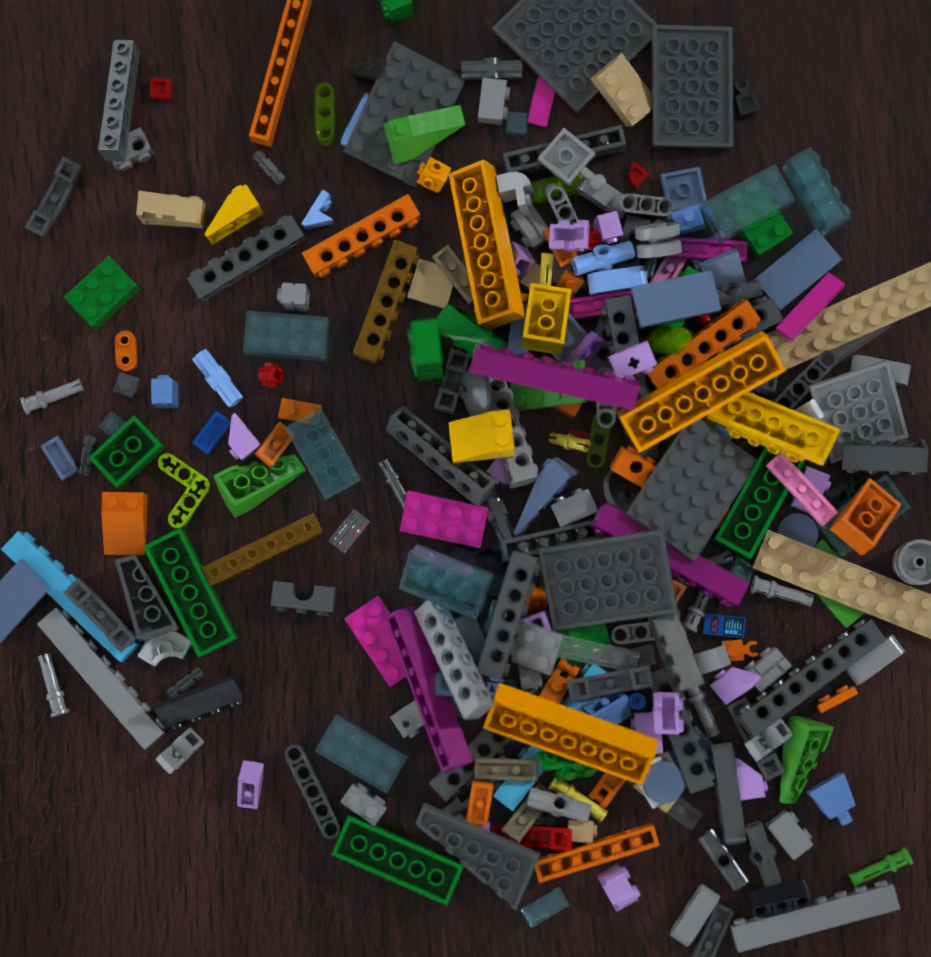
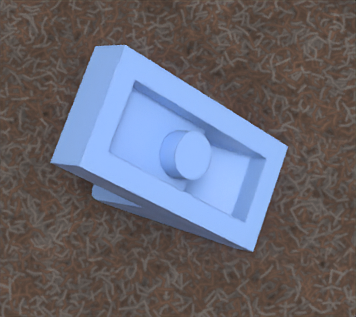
M321 191L301 223L303 229L310 230L334 224L332 218L322 213L323 211L326 212L331 205L330 194L326 191Z

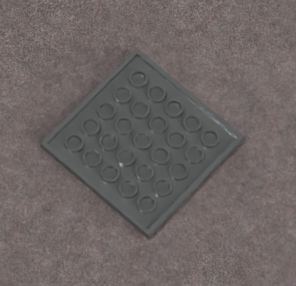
M520 0L492 27V31L578 113L600 92L590 78L620 53L630 63L652 41V26L658 24L633 0Z

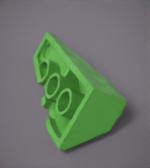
M458 105L410 115L386 122L384 129L394 164L415 159L463 127L465 121L461 106Z
M295 454L279 457L271 467L264 462H251V465L231 466L213 475L223 501L234 518L252 510L305 472L304 466Z
M790 716L786 725L793 736L783 743L782 767L785 772L781 774V803H796L807 784V774L812 768L815 769L818 764L815 762L820 751L824 752L828 746L833 726L805 717Z

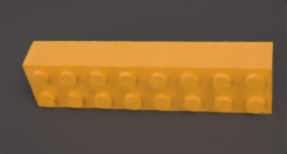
M483 159L449 173V180L477 323L479 326L491 330L524 318L525 312L502 199L499 194L495 166Z
M760 331L639 399L635 403L634 410L623 408L616 412L634 447L640 453L786 370L768 335Z
M501 683L497 687L493 698L494 705L489 709L483 727L489 731L640 785L643 784L655 759L659 741L658 739Z

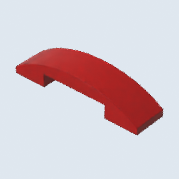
M490 825V832L512 841L501 832L505 825ZM531 826L518 844L524 847L572 850V829Z

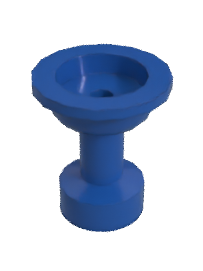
M641 689L625 693L628 696L631 712L637 713L646 707L647 696Z

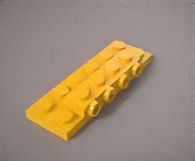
M750 392L708 414L709 420L727 426L726 431L733 438L743 437L748 439L751 445L765 446L772 454L782 453L792 462H798V460L803 462L804 459H807L824 466L841 430Z

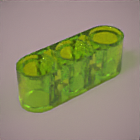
M321 83L316 87L315 91L316 135L321 144L330 145L335 140V95L330 84ZM323 91L330 92V95L327 98H322L320 96V94ZM323 111L331 112L326 118L320 116ZM324 130L331 132L326 138L320 136Z
M580 173L570 186L557 176L531 182L535 195L531 196L533 206L548 203L545 189L551 183L559 184L565 190L568 197L578 195L579 193L576 192L575 188L583 175ZM559 189L551 192V198H557L560 195Z
M655 326L642 342L648 341L652 353L679 355L693 340V337L683 327Z
M597 412L592 418L589 435L590 446H588L589 450L586 453L585 459L587 467L592 470L600 469L605 462L610 429H603L598 425L596 421ZM603 414L607 418L606 424H609L612 421L611 415ZM595 435L603 437L604 443L602 445L594 443L593 437ZM598 455L601 459L600 464L593 465L590 462V456Z

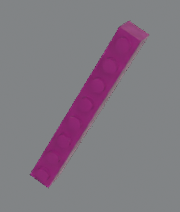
M487 343L475 345L469 373L634 410L640 388L639 382L634 377L624 376V378H621L609 371L599 373L595 372L594 368L583 366V369L574 367L575 364L562 362L560 364L548 357L538 359L534 358L533 354L526 352L516 354L509 348L494 349L492 345Z
M607 503L600 506L590 525L591 528L595 529L594 533L604 538L605 536L612 537L649 531L627 514ZM666 543L672 577H681L686 585L693 588L697 586L702 589L701 593L711 598L714 596L720 599L719 603L726 607L739 606L749 583L700 555L692 562Z
M416 607L395 610L385 619L442 773L462 768L473 762L471 752L465 742L463 731L459 726L456 712L452 707L449 696L436 695L435 675L441 672L415 616Z

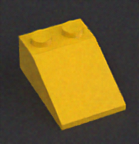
M246 184L244 186L239 185L231 191L232 193L228 195L204 233L211 245L216 244L263 215L260 205Z
M536 283L530 284L521 349L561 355L565 341L571 289Z
M510 410L486 412L449 422L453 463L515 456Z

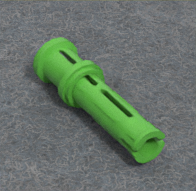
M903 847L901 851L895 854H887L882 861L849 874L854 887L886 872L891 871L895 873L898 868L907 864L913 865L912 858L906 847Z

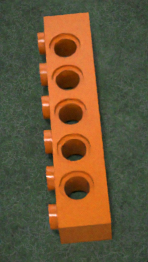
M409 194L304 251L302 255L314 277L319 276L322 278L331 272L330 269L346 265L348 259L354 256L355 258L362 256L366 253V249L380 246L384 243V239L398 236L401 233L400 230L416 226L419 223L418 220L421 219L420 213ZM396 214H401L404 217L400 222H395L392 218ZM384 224L386 228L383 232H377L375 230L376 225ZM360 234L368 235V239L365 242L357 240ZM344 243L350 245V249L346 252L339 250L340 246ZM326 253L333 255L332 259L328 262L322 260V256Z
M742 299L657 360V365L653 366L654 370L645 373L655 390L707 362V359L712 355L715 357L724 351L723 347L729 343L732 345L741 339L740 335L747 331L749 333L754 330L761 319L748 300ZM735 318L740 320V326L737 329H734L732 326ZM722 330L723 338L717 341L715 338L716 332ZM705 342L707 349L705 352L700 353L699 345ZM689 354L690 362L687 365H683L682 357ZM672 366L674 369L672 376L666 377V368Z
M622 445L610 464V468L613 472L642 487L648 479V475L656 467L657 461L648 455L645 458L642 457L630 445L627 448ZM635 461L641 463L638 470L630 469L631 464ZM730 507L727 509L726 513L724 514V516L722 517V519L720 520L719 524L715 529H719L722 522L729 513Z
M649 823L594 840L593 843L574 846L572 850H562L539 857L535 871L539 883L660 845L654 825Z

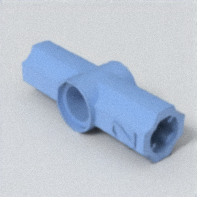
M630 241L614 246L598 245L593 249V252L572 258L571 265L576 276L594 270L599 272L611 270L614 264L633 259L635 251Z
M206 349L195 355L192 360L204 374L208 384L215 392H218L226 405L231 408L238 404L244 397L230 381L231 378L222 366L216 363L215 359Z

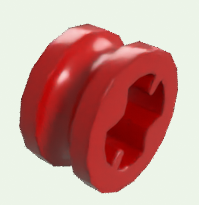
M709 314L693 318L697 322V328L714 320Z

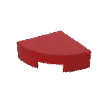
M633 161L629 169V181L632 187L637 190L649 173Z

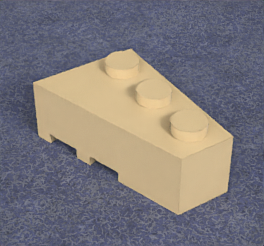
M138 190L136 215L143 224L204 228L206 204L197 196H189L187 198L173 194L166 195Z

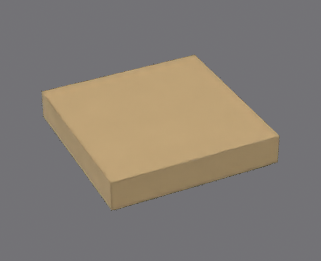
M419 259L407 298L443 309L449 302L454 285L437 264Z

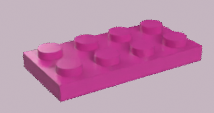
M408 490L400 531L480 548L489 507L482 505L477 507L475 504Z
M377 596L344 619L389 687L406 677V673L385 619L391 613L381 598Z

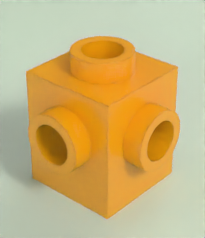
M429 157L426 164L422 162L417 171L420 174L417 183L439 193L446 182L451 168Z

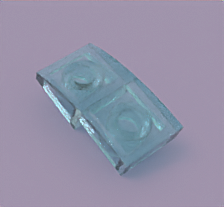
M560 887L522 908L521 912L529 926L533 928L568 907L569 903Z

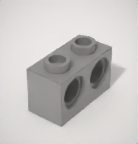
M141 127L129 132L125 162L112 161L117 171L128 170L132 167V164L138 161H147L154 154ZM143 143L144 146L141 150L137 151L134 149L136 144Z

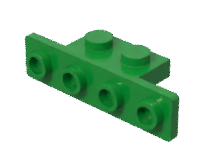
M540 751L536 755L542 770L556 769L555 777L557 781L581 777L587 778L594 776L597 771L593 767L548 751Z

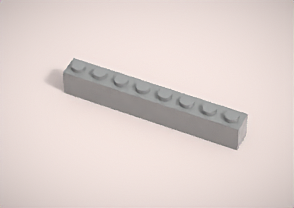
M55 608L37 625L144 750L148 749L166 733L161 720L158 717L155 719L151 714L152 709L146 702L141 703L137 698L139 696L137 691L132 686L128 687L123 682L125 681L124 676L118 670L115 672L111 668V661L105 655L101 656L97 651L99 648L91 639L87 640L84 636L85 631L79 624L75 625L70 620L72 616L65 609Z
M886 880L874 882L875 886L866 887V885L855 887L853 892L839 891L834 893V897L826 898V896L814 898V902L805 908L766 917L754 916V918L748 920L746 918L735 919L733 924H729L735 949L739 953L900 910L894 884Z

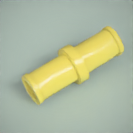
M556 432L550 434L551 437L557 438L556 440L549 438L551 445L562 446L566 450L575 449L583 452H588L589 450L588 447L582 446L583 444L590 446L589 439L578 438L573 434L564 435Z

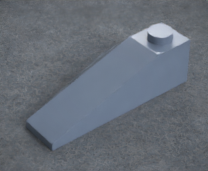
M558 457L552 460L549 458L541 466L543 470L537 477L514 531L516 536L522 534L541 514L539 512L541 509L544 510L553 502L554 494L557 495L568 487L580 473L577 469Z

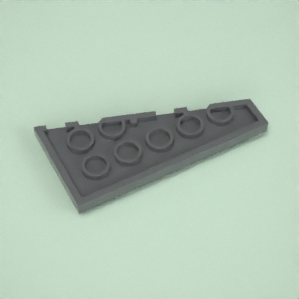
M424 803L415 824L433 840L441 843L448 853L456 856L463 866L484 884H488L494 889L496 894L509 902L510 906L516 911L540 853Z

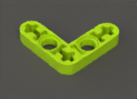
M165 453L158 459L159 468L187 487L168 516L169 524L179 529L185 527L209 493L211 483L206 477L172 454ZM169 458H172L171 463L175 466H177L178 463L181 464L176 468L174 475L172 474V472L174 471L173 468L169 466L164 468V459L168 460ZM182 469L190 471V476L186 480H182L179 477V472ZM204 480V485L206 486V489L199 490L197 494L201 495V497L198 499V497L190 493V491L193 490L194 492H196V490L198 489V485H196L197 482H203ZM187 497L195 499V505L192 508H186L184 505V500ZM181 506V508L185 511H188L189 514L186 515L185 513H183V515L181 516L183 522L181 524L177 523L175 525V520L173 519V517L175 515L179 516L182 511L178 510Z

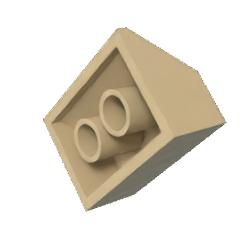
M622 53L617 55L590 78L626 127L634 126L652 109V93Z

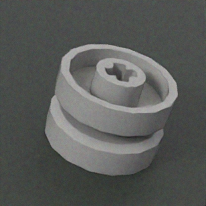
M657 222L634 228L637 240L648 241L637 246V257L653 258L682 252L680 240L668 239L680 234L679 222Z
M924 539L908 541L901 544L895 550L892 558V569L896 577L903 583L909 585L931 583L930 541Z

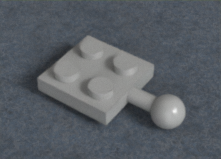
M565 128L562 129L538 157V161L568 186L580 173L590 181V185L594 190H602L606 186V178L603 175L594 174L586 168L596 153Z
M524 621L520 636H516L514 640L517 647L511 661L551 675L564 635ZM506 630L499 632L500 640L507 641L509 639V633Z

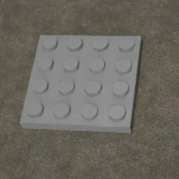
M885 359L809 385L811 397L816 401L824 415L821 421L841 429L828 456L831 463L841 460L842 441L870 440L872 444H876L878 440L896 442L899 439L909 437L888 360Z

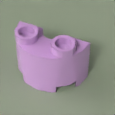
M577 220L573 225H570V221H558V224H550L549 249H566V252H578L589 249V221Z
M654 692V734H680V732H683V719H679V711H683V699H679V692Z
M617 863L596 875L616 912L638 900L637 897L641 896L635 884L631 886L627 880L630 878V875L625 866L621 868Z

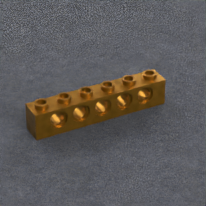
M394 239L355 345L354 357L377 364L378 360L382 361L386 350L383 348L385 341L389 342L393 331L390 329L392 322L396 323L399 311H397L399 303L403 304L406 292H404L406 284L410 285L413 277L411 269L413 265L417 266L420 254H417V247ZM405 261L407 266L404 269H398L396 263ZM395 279L400 282V285L397 288H391L389 282ZM390 298L393 300V304L390 307H384L382 301ZM383 317L386 319V323L383 326H377L375 320ZM371 336H377L379 342L376 345H370L368 339Z
M313 513L201 568L209 585L214 587L324 532L316 515Z

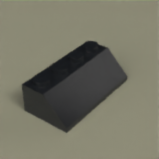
M457 543L446 563L443 573L499 599L509 562L503 563L501 554L484 546L477 548ZM521 569L517 572L518 580L523 582L527 579V572ZM515 589L511 592L513 601L518 602L521 599L519 590Z
M232 675L153 707L165 729L171 727L173 731L183 727V722L191 720V723L203 719L202 715L210 712L211 715L222 712L221 707L228 704L230 708L242 704L241 699L246 697L238 676Z

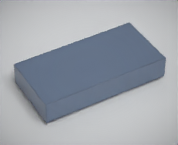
M58 435L40 446L62 481L79 471L78 465Z

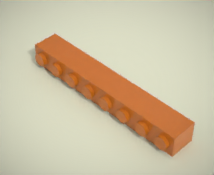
M287 0L249 133L253 143L272 146L312 0Z

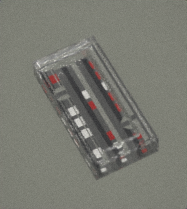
M353 509L330 538L329 542L345 554L370 521Z

